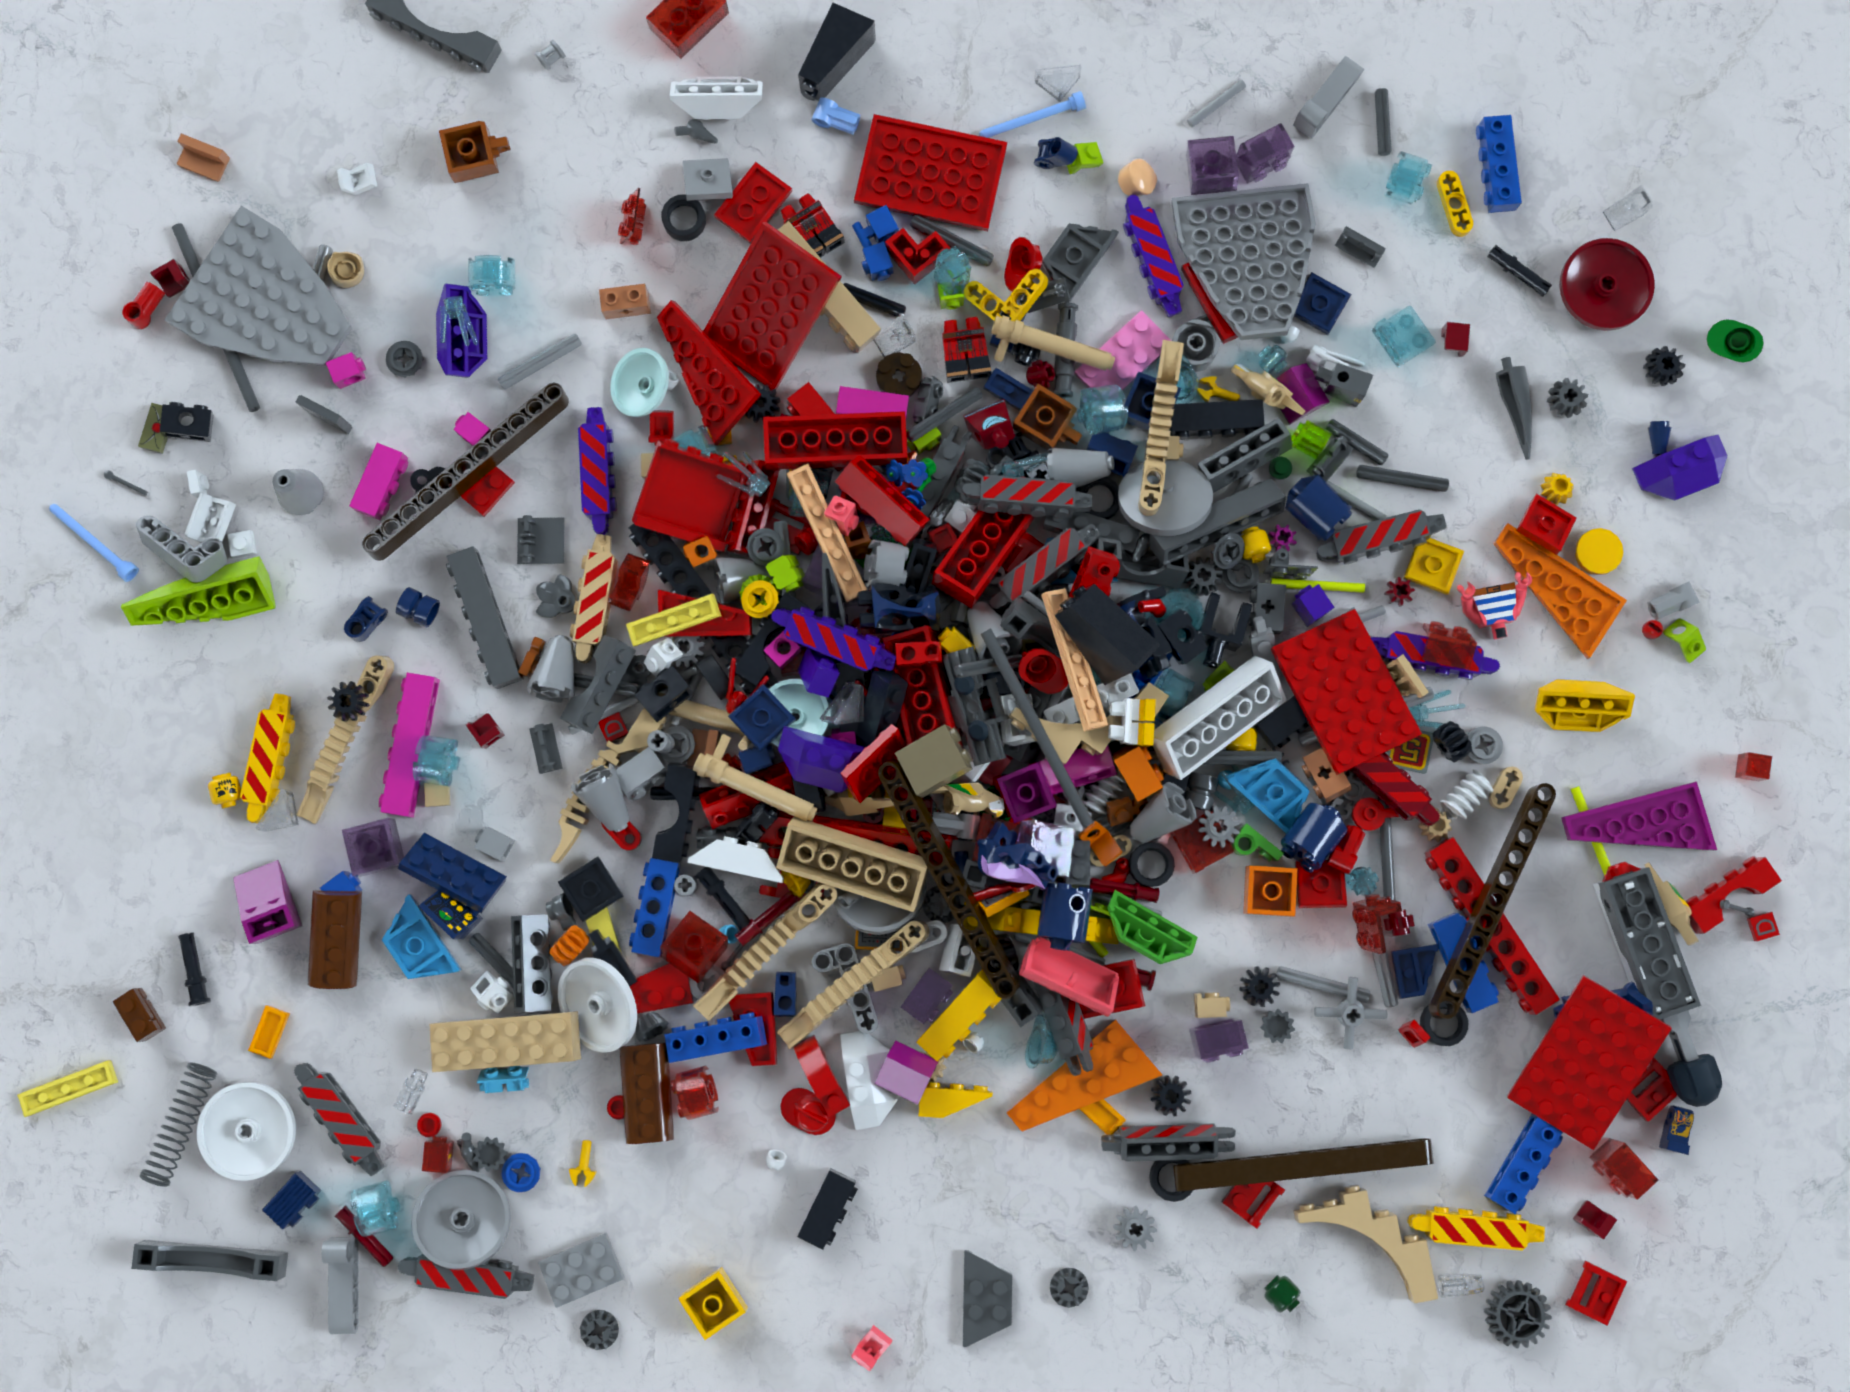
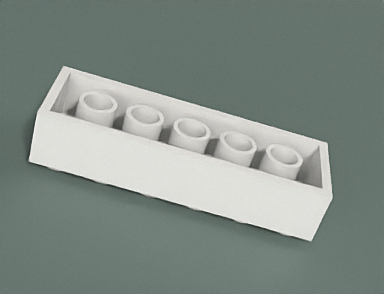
M1253 656L1154 730L1153 747L1165 773L1182 780L1287 701L1273 662Z

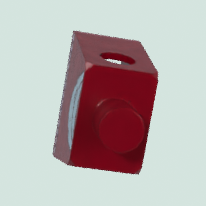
M1004 399L963 416L968 432L972 433L971 437L984 449L988 450L995 446L1004 448L1008 445L1009 440L1015 437Z

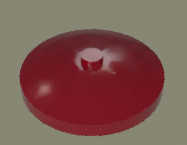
M1601 238L1583 244L1570 255L1562 268L1559 288L1565 307L1576 320L1593 329L1611 331L1632 324L1645 313L1653 299L1655 280L1648 260L1637 248L1622 240Z

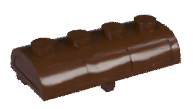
M313 890L308 964V985L310 987L318 989H349L357 986L362 891Z
M666 1042L622 1046L619 1050L626 1144L674 1140L670 1069Z

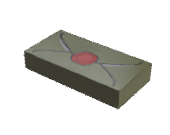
M151 403L138 447L161 454L164 452L168 437H163L159 432L162 405Z

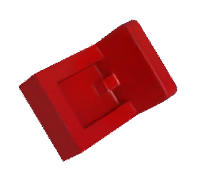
M654 410L650 413V436L648 437V442L654 443L656 446L658 440L665 442V439H674V411Z

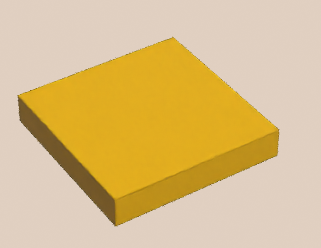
M1429 538V540H1426V544L1414 547L1403 579L1448 595L1464 551Z

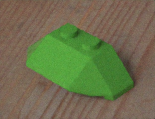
M1114 890L1107 909L1118 941L1158 964L1187 957L1193 953L1197 936Z

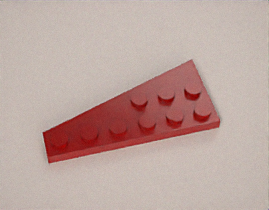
M670 300L657 316V319L667 342H670L675 353L673 356L683 371L681 374L692 399L702 414V421L709 430L711 442L713 445L718 446L761 396V393L676 301Z

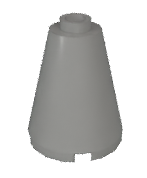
M1051 448L1049 449L1051 453L1047 455L1049 479L1071 481L1075 485V489L1111 474V470H1114L1113 456H1109L1108 452Z
M283 469L276 472L273 476L272 483L278 502L287 512L295 515L310 514L322 502L324 495L323 484L311 471L305 469Z
M719 557L713 561L715 580L717 579L718 583L716 589L722 604L741 598L739 591L742 588V582H745L749 576L761 574L769 577L771 580L774 578L769 575L766 566L755 564L752 559Z
M976 602L972 609H968L967 618L979 661L993 659L981 636V633L988 629H992L1006 656L1019 653L1022 648V639L1019 640L1000 626L1002 617L987 603Z
M556 635L554 638H550L527 685L526 690L529 694H531L532 690L536 692L537 698L562 703L563 698H569V702L570 698L574 697L573 643L569 641L567 636Z
M609 764V768L600 765L579 777L581 780L579 784L576 785L573 782L571 785L573 793L609 831L615 830V832H619L628 826L627 823L630 817L614 765Z
M1171 782L1165 783L1163 788L1154 794L1131 823L1130 834L1133 839L1146 843L1190 825L1197 817L1195 807L1190 798L1185 800L1181 795L1184 791L1176 784Z

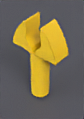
M1215 376L1199 380V383L1207 384L1210 388L1208 391L1196 388L1197 394L1205 402H1209L1210 397L1213 396L1229 401H1239L1240 399L1239 394L1218 387L1215 383L1217 379Z
M590 1140L582 1141L579 1166L569 1169L571 1180L575 1186L578 1185V1175L582 1170L586 1176L584 1187L591 1183L597 1171H591L589 1168L592 1144Z

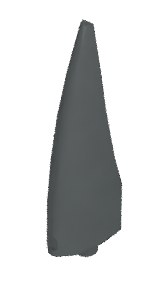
M1505 357L1501 359L1503 370L1495 374L1500 395L1514 425L1524 457L1528 460L1530 459L1532 443V411L1525 366L1513 367L1511 357Z
M822 553L823 616L835 619V624L844 627V625H849L840 588L827 553Z

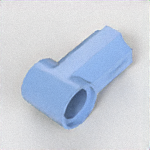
M822 97L819 99L811 120L820 127H833L854 135L859 125L860 114L838 107L836 102Z

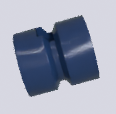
M408 587L398 600L396 614L406 619L413 618L415 623L428 628L436 618L440 601L428 595L422 597L421 592Z

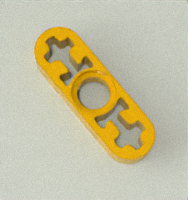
M1445 171L1437 180V189L1451 232L1455 236L1463 237L1473 228V219L1459 176L1454 171ZM1446 178L1448 181H1453L1450 188L1448 184L1443 183ZM1452 198L1458 199L1461 207L1459 209L1451 208L1449 200ZM1460 220L1462 224H1467L1464 230L1460 226L1457 227Z

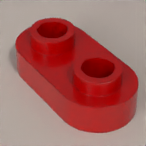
M630 821L627 823L628 826L619 832H615V830L609 831L602 824L604 830L622 849L631 851L640 846L642 841L641 833ZM629 834L634 836L632 843H627L626 837Z

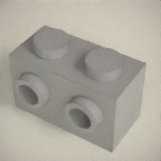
M648 747L617 768L616 772L622 791L632 802L644 797L652 787L664 783L667 770L654 751Z

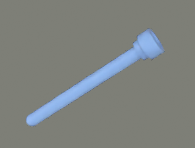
M1081 91L1071 94L1067 101L980 131V136L989 138L1069 109L1072 111L1076 110L1077 112L1086 109V104Z
M57 504L50 505V512L114 565L121 579L129 582L138 574L139 568L132 562L122 561Z

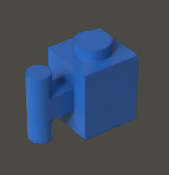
M887 205L866 215L868 227L863 229L860 222L852 225L863 248L872 245L869 240L872 237L875 238L877 243L885 242L899 231Z

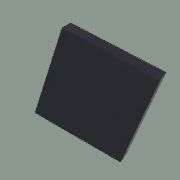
M599 856L558 881V884L582 922H585L624 897Z

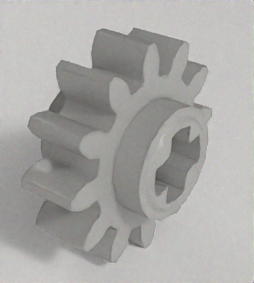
M701 636L672 637L673 643L680 651L682 650L680 646L683 643L685 645L689 643V651L686 653L682 651V657L675 663L677 668H680L682 663H684L686 668H689L690 662L698 663L697 656H705L699 650L706 646L705 643L698 642Z
M1213 806L1212 814L1205 810L1204 815L1207 818L1198 819V822L1204 826L1197 831L1199 833L1205 832L1206 835L1202 838V841L1211 839V847H1214L1219 842V845L1223 848L1226 845L1225 840L1229 843L1234 842L1232 834H1240L1238 830L1234 829V826L1239 825L1240 821L1232 820L1236 814L1235 812L1229 815L1226 814V806L1221 809V812L1218 811L1217 806ZM1221 821V826L1224 827V830L1218 833L1216 832L1217 828L1213 824Z
M1134 1206L1133 1213L1124 1208L1126 1215L1124 1217L1121 1215L1116 1216L1121 1223L1113 1225L1115 1230L1120 1231L1115 1236L1116 1239L1121 1240L1124 1238L1122 1243L1124 1248L1131 1243L1133 1251L1137 1250V1244L1146 1249V1240L1154 1242L1150 1233L1157 1232V1229L1150 1226V1224L1155 1219L1153 1217L1146 1219L1148 1215L1146 1209L1140 1214L1137 1206ZM1133 1223H1135L1137 1226L1141 1225V1227L1138 1228L1140 1232H1138L1137 1234H1135L1133 1231L1129 1232V1230L1132 1229L1130 1225Z

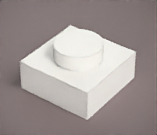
M197 470L187 471L190 493L197 498L200 493L207 494L206 489H209L207 477Z
M252 530L228 534L232 558L257 554L254 532Z

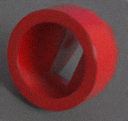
M1650 620L1642 627V633L1648 639H1656L1663 632V625L1657 620ZM1651 624V625H1653L1655 628H1657V629H1658V632H1657L1655 629H1653L1652 627H1649V625Z

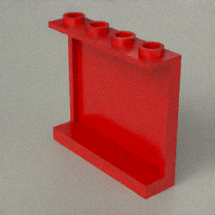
M665 439V442L658 440L633 514L632 521L634 525L689 542L708 536L713 548L724 552L727 545L725 537L746 475L750 476L751 472L745 468L746 464L740 461L732 460V463L723 461L724 457L718 454L710 453V456L701 454L702 450L693 446H688L685 449L679 447V443L674 440Z

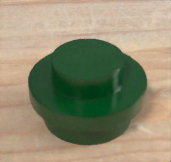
M1276 457L1269 464V473L1277 480H1284L1292 473V464L1286 457Z

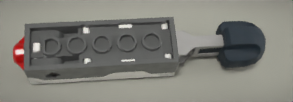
M1627 862L1609 866L1603 880L1593 883V887L1628 981L1634 982L1638 991L1652 1001L1654 1017L1672 1027L1669 1036L1679 1060L1669 1065L1666 1070L1672 1087L1678 1097L1688 1105L1695 1107L1709 1105L1719 1096L1722 1088V1077L1716 1060L1712 1055H1697L1688 1031L1691 1020L1688 1010L1701 1006L1650 868H1638Z

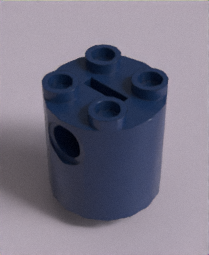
M1319 475L1301 478L1288 491L1285 509L1311 531L1318 541L1321 538L1326 541L1335 532L1334 526L1338 522L1343 524L1352 515L1350 511L1352 506L1342 500L1337 492Z
M1309 803L1295 820L1288 833L1280 840L1283 847L1280 851L1288 859L1294 858L1300 862V866L1305 871L1312 873L1314 869L1318 870L1322 867L1324 860L1333 852L1347 833V827L1340 813L1332 806Z
M1048 883L1043 892L1037 936L1049 939L1051 943L1050 948L1070 951L1071 943L1085 944L1093 889L1084 887L1073 888L1071 887L1072 885L1064 883Z

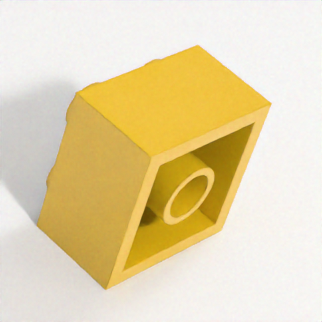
M720 1267L686 1290L678 1298L704 1340L739 1318L748 1309V1306L723 1267Z

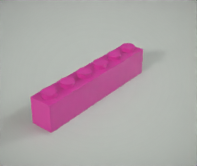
M407 672L406 678L402 679V701H399L397 704L396 713L399 716L397 724H394L392 729L393 747L389 748L387 756L390 763L388 770L385 771L383 776L385 789L384 794L381 793L378 803L382 813L414 818L440 679L436 677Z

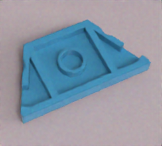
M1276 758L1226 776L1227 780L1286 834L1293 826L1296 817H1299L1302 811V804L1306 801L1310 792L1308 787Z
M411 894L406 896L402 908L395 915L392 925L386 931L382 941L407 979L461 971L462 969Z

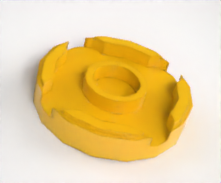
M1603 528L1592 529L1584 533L1578 539L1575 546L1576 561L1583 570L1590 574L1603 575L1616 569L1621 563L1624 553L1618 536L1612 531Z

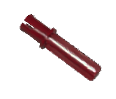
M1096 878L1090 879V889H1093L1092 892L1112 895L1114 890L1132 898L1134 901L1138 899L1157 903L1159 899V888L1139 886V883L1132 885Z
M788 892L755 920L751 918V922L737 934H734L743 946H746L759 933L763 934V929L797 902V898L792 892Z
M347 1205L334 1216L349 1231L348 1235L352 1234L382 1267L387 1266L393 1260V1255L362 1224L364 1221H360L348 1209Z

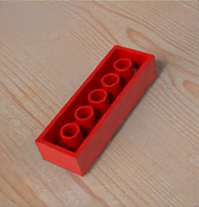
M905 411L763 417L766 470L797 469L806 464H809L810 468L846 467L859 455L871 466L887 465L891 460L907 464Z
M1008 468L1005 474L1003 475L1011 477H1024L1016 471L1012 470L1011 468ZM978 510L934 571L932 585H935L972 609L1035 517L1031 514L1010 515L1005 512L986 513Z
M928 625L882 638L885 649L896 655L895 643L937 641L935 631ZM896 662L893 671L908 682L900 713L907 744L915 742L944 724L955 728L960 735L947 698L950 695L943 662L900 669ZM961 740L959 741V744L961 745L962 749H964Z

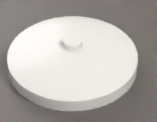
M597 958L581 959L565 969L558 985L560 1012L578 1011L580 1043L593 1051L602 1053L615 1051L627 1044L636 1029L637 1008L633 993L620 972L609 963Z
M256 1082L237 1083L217 1092L204 1106L197 1125L198 1147L206 1163L218 1174L239 1181L258 1179L275 1171L287 1159L296 1136L295 1117L287 1100L272 1087Z

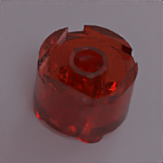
M706 1065L677 1073L675 1079L671 1080L672 1091L674 1094H677L679 1100L677 1111L680 1118L686 1117L687 1120H693L719 1111V1107L714 1108V1102L718 1101L716 1085L712 1074H706L705 1070L709 1069Z

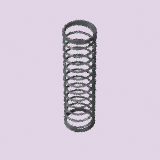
M190 1062L187 1068L197 1074L211 1078H203L190 1072H184V1074L200 1079L210 1087H199L187 1081H180L181 1084L199 1089L206 1096H196L180 1089L176 1090L180 1094L197 1099L202 1105H193L173 1098L174 1102L190 1106L198 1114H190L177 1108L169 1107V1110L190 1117L194 1120V1123H187L170 1116H165V1119L185 1125L190 1129V1132L179 1131L173 1127L161 1125L165 1130L180 1133L187 1140L180 1141L164 1134H157L159 1138L178 1143L183 1149L177 1150L160 1143H153L158 1148L176 1153L179 1158L174 1159L157 1152H149L154 1157L171 1161L175 1167L170 1168L153 1161H145L150 1166L167 1170L171 1173V1176H162L153 1171L143 1169L140 1172L142 1180L157 1186H170L169 1178L174 1177L171 1170L177 1168L175 1161L181 1159V1155L178 1152L185 1150V1146L182 1143L188 1142L189 1138L186 1134L193 1132L189 1125L196 1124L197 1121L193 1116L200 1115V1111L196 1107L204 1106V1102L200 1098L208 1097L205 1089L212 1088L208 1081H212L217 1077V1072L207 1066ZM147 1176L154 1177V1178H157V1179L162 1180V1181L154 1180V1179L149 1178V1177H147Z

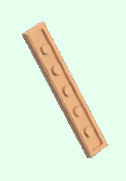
M809 464L786 473L822 552L827 553L846 603L857 599V593L867 590L836 522L824 515L828 505Z
M1066 588L1044 592L1041 596L1083 730L1085 732L1106 727L1108 722L1090 665L1055 617V614L1061 609L1060 604L1068 599Z

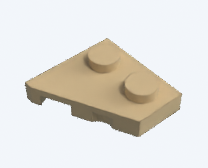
M1404 654L1386 665L1402 696L1417 694V697L1421 698L1429 693Z

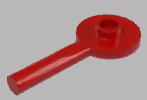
M1370 797L1360 799L1352 809L1354 823L1365 831L1378 829L1384 823L1385 818L1400 817L1391 808L1384 809L1378 800Z
M1010 881L973 894L978 902L1010 890L1013 892H1024L1037 885Z

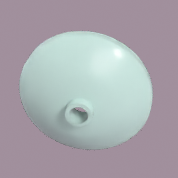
M637 348L621 358L614 369L610 386L612 400L620 412L631 417H643L653 412L661 404L669 384L668 367L663 357L651 349Z
M802 679L783 680L769 688L770 692L792 715H800V718L789 727L823 736L830 719L829 705L824 696L807 692ZM782 733L772 742L778 747Z

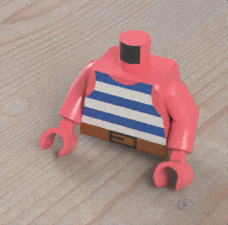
M1520 572L1515 574V579L1518 582L1516 586L1515 582L1475 589L1470 582H1467L1468 588L1464 591V587L1458 585L1457 590L1462 594L1463 614L1473 624H1476L1479 629L1491 627L1494 640L1508 637L1505 624L1514 622L1520 615L1526 599L1527 586L1532 583V577L1528 572L1524 580H1521Z

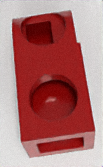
M941 642L895 643L896 661L900 669L923 666L924 664L942 663Z

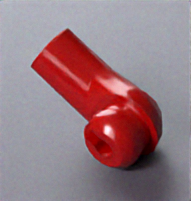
M1160 599L1144 600L1138 603V609L1141 613L1150 612L1156 618H1160L1166 613V606Z
M1124 857L1119 858L1116 861L1113 873L1102 876L1101 879L1120 883L1124 882L1130 871L1128 859Z

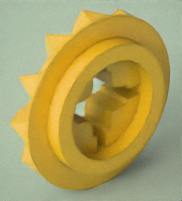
M754 581L742 593V607L748 615L754 618H767L768 615L775 611L779 603L778 592L767 581ZM754 594L759 596H763L765 594L764 600L766 601L767 605H763L761 603L756 605L758 600L756 599Z

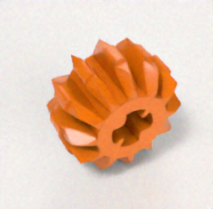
M573 925L554 943L549 954L557 963L567 966L586 947L590 938L584 930Z

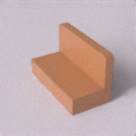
M181 133L177 142L183 147V151L177 161V165L219 182L230 157L222 149Z
M710 729L709 731L692 730L696 745L694 747V754L688 758L686 765L694 766L700 753L704 755L708 753L713 756L720 741L721 733L719 731Z

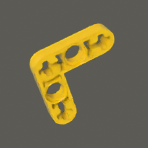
M1039 269L1030 270L1005 302L977 281H971L965 286L964 296L992 320H995L996 316L1002 317L999 314L1003 311L1011 317L1012 321H1021L1046 289L1048 278ZM1036 277L1040 280V283L1036 284L1032 280ZM1025 288H1030L1033 291L1032 294ZM974 289L983 295L981 300L971 293ZM1026 294L1027 301L1023 305H1018V296ZM990 300H996V307L991 311H987V303Z

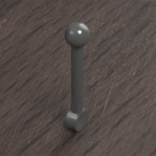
M107 470L104 472L106 479H113L145 496L148 492L113 475L112 471Z
M1724 899L1720 901L1721 909L1730 908L1744 912L1747 916L1754 915V909L1751 907L1743 908L1730 904L1728 900Z
M741 943L728 960L722 962V970L725 971L730 966V963L744 947Z

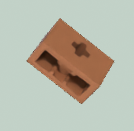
M645 283L599 289L601 312L606 320L651 314L649 292Z
M1322 748L1303 757L1305 765L1301 767L1307 778L1312 777L1316 783L1313 789L1319 799L1324 798L1326 803L1352 790L1351 784L1344 772L1336 775ZM1325 770L1326 773H1329L1328 779L1321 777L1322 771Z

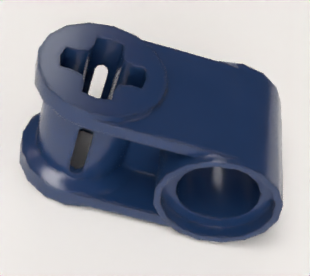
M1060 137L1041 139L1038 141L1039 151L1037 158L1034 160V165L1042 169L1070 165L1075 161L1078 150L1074 145Z
M366 597L345 622V633L354 641H365L375 628L384 621L388 610L386 608L382 609L375 604L372 597ZM358 624L362 625L361 632L353 635V628Z

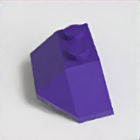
M444 284L436 312L437 360L447 376L468 378L488 359L487 314L471 294L468 286Z
M1717 434L1666 452L1632 468L1641 490L1675 501L1718 484L1728 455Z
M784 726L778 751L794 781L841 793L848 789L840 773L847 764L851 763L861 754L865 747Z

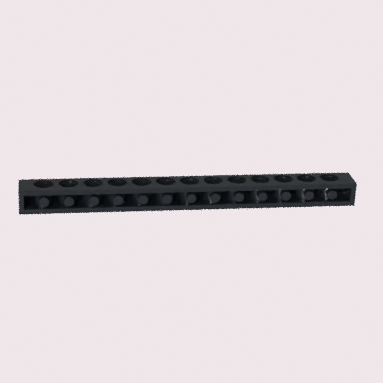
M634 524L628 527L632 532L629 535L630 539L636 547L641 545L646 552L642 555L650 565L655 563L659 568L656 574L664 584L669 582L673 587L670 592L689 596L691 592L697 591L700 593V598L712 594L669 535ZM650 537H658L657 545L652 547L647 545ZM664 555H672L670 564H661V558ZM678 573L686 574V580L683 583L675 582L674 579ZM744 635L726 636L724 639H717L716 636H703L705 639L710 637L715 644L712 646V649L719 658L724 656L729 662L725 665L729 672L732 659L729 654L730 650L733 647H740L742 649L741 654L743 655L748 648L746 646L747 639ZM770 671L767 675L769 679L765 684H768L771 688L778 681ZM740 677L743 682L739 685L748 696L756 687ZM793 714L797 721L800 718V715Z

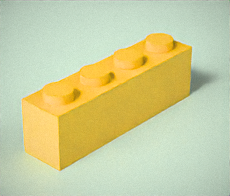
M983 969L916 1041L937 1062L942 1056L947 1059L956 1049L953 1044L958 1039L962 1042L971 1032L968 1028L973 1023L978 1025L985 1018L986 1014L984 1011L988 1006L993 1009L1002 999L993 990Z

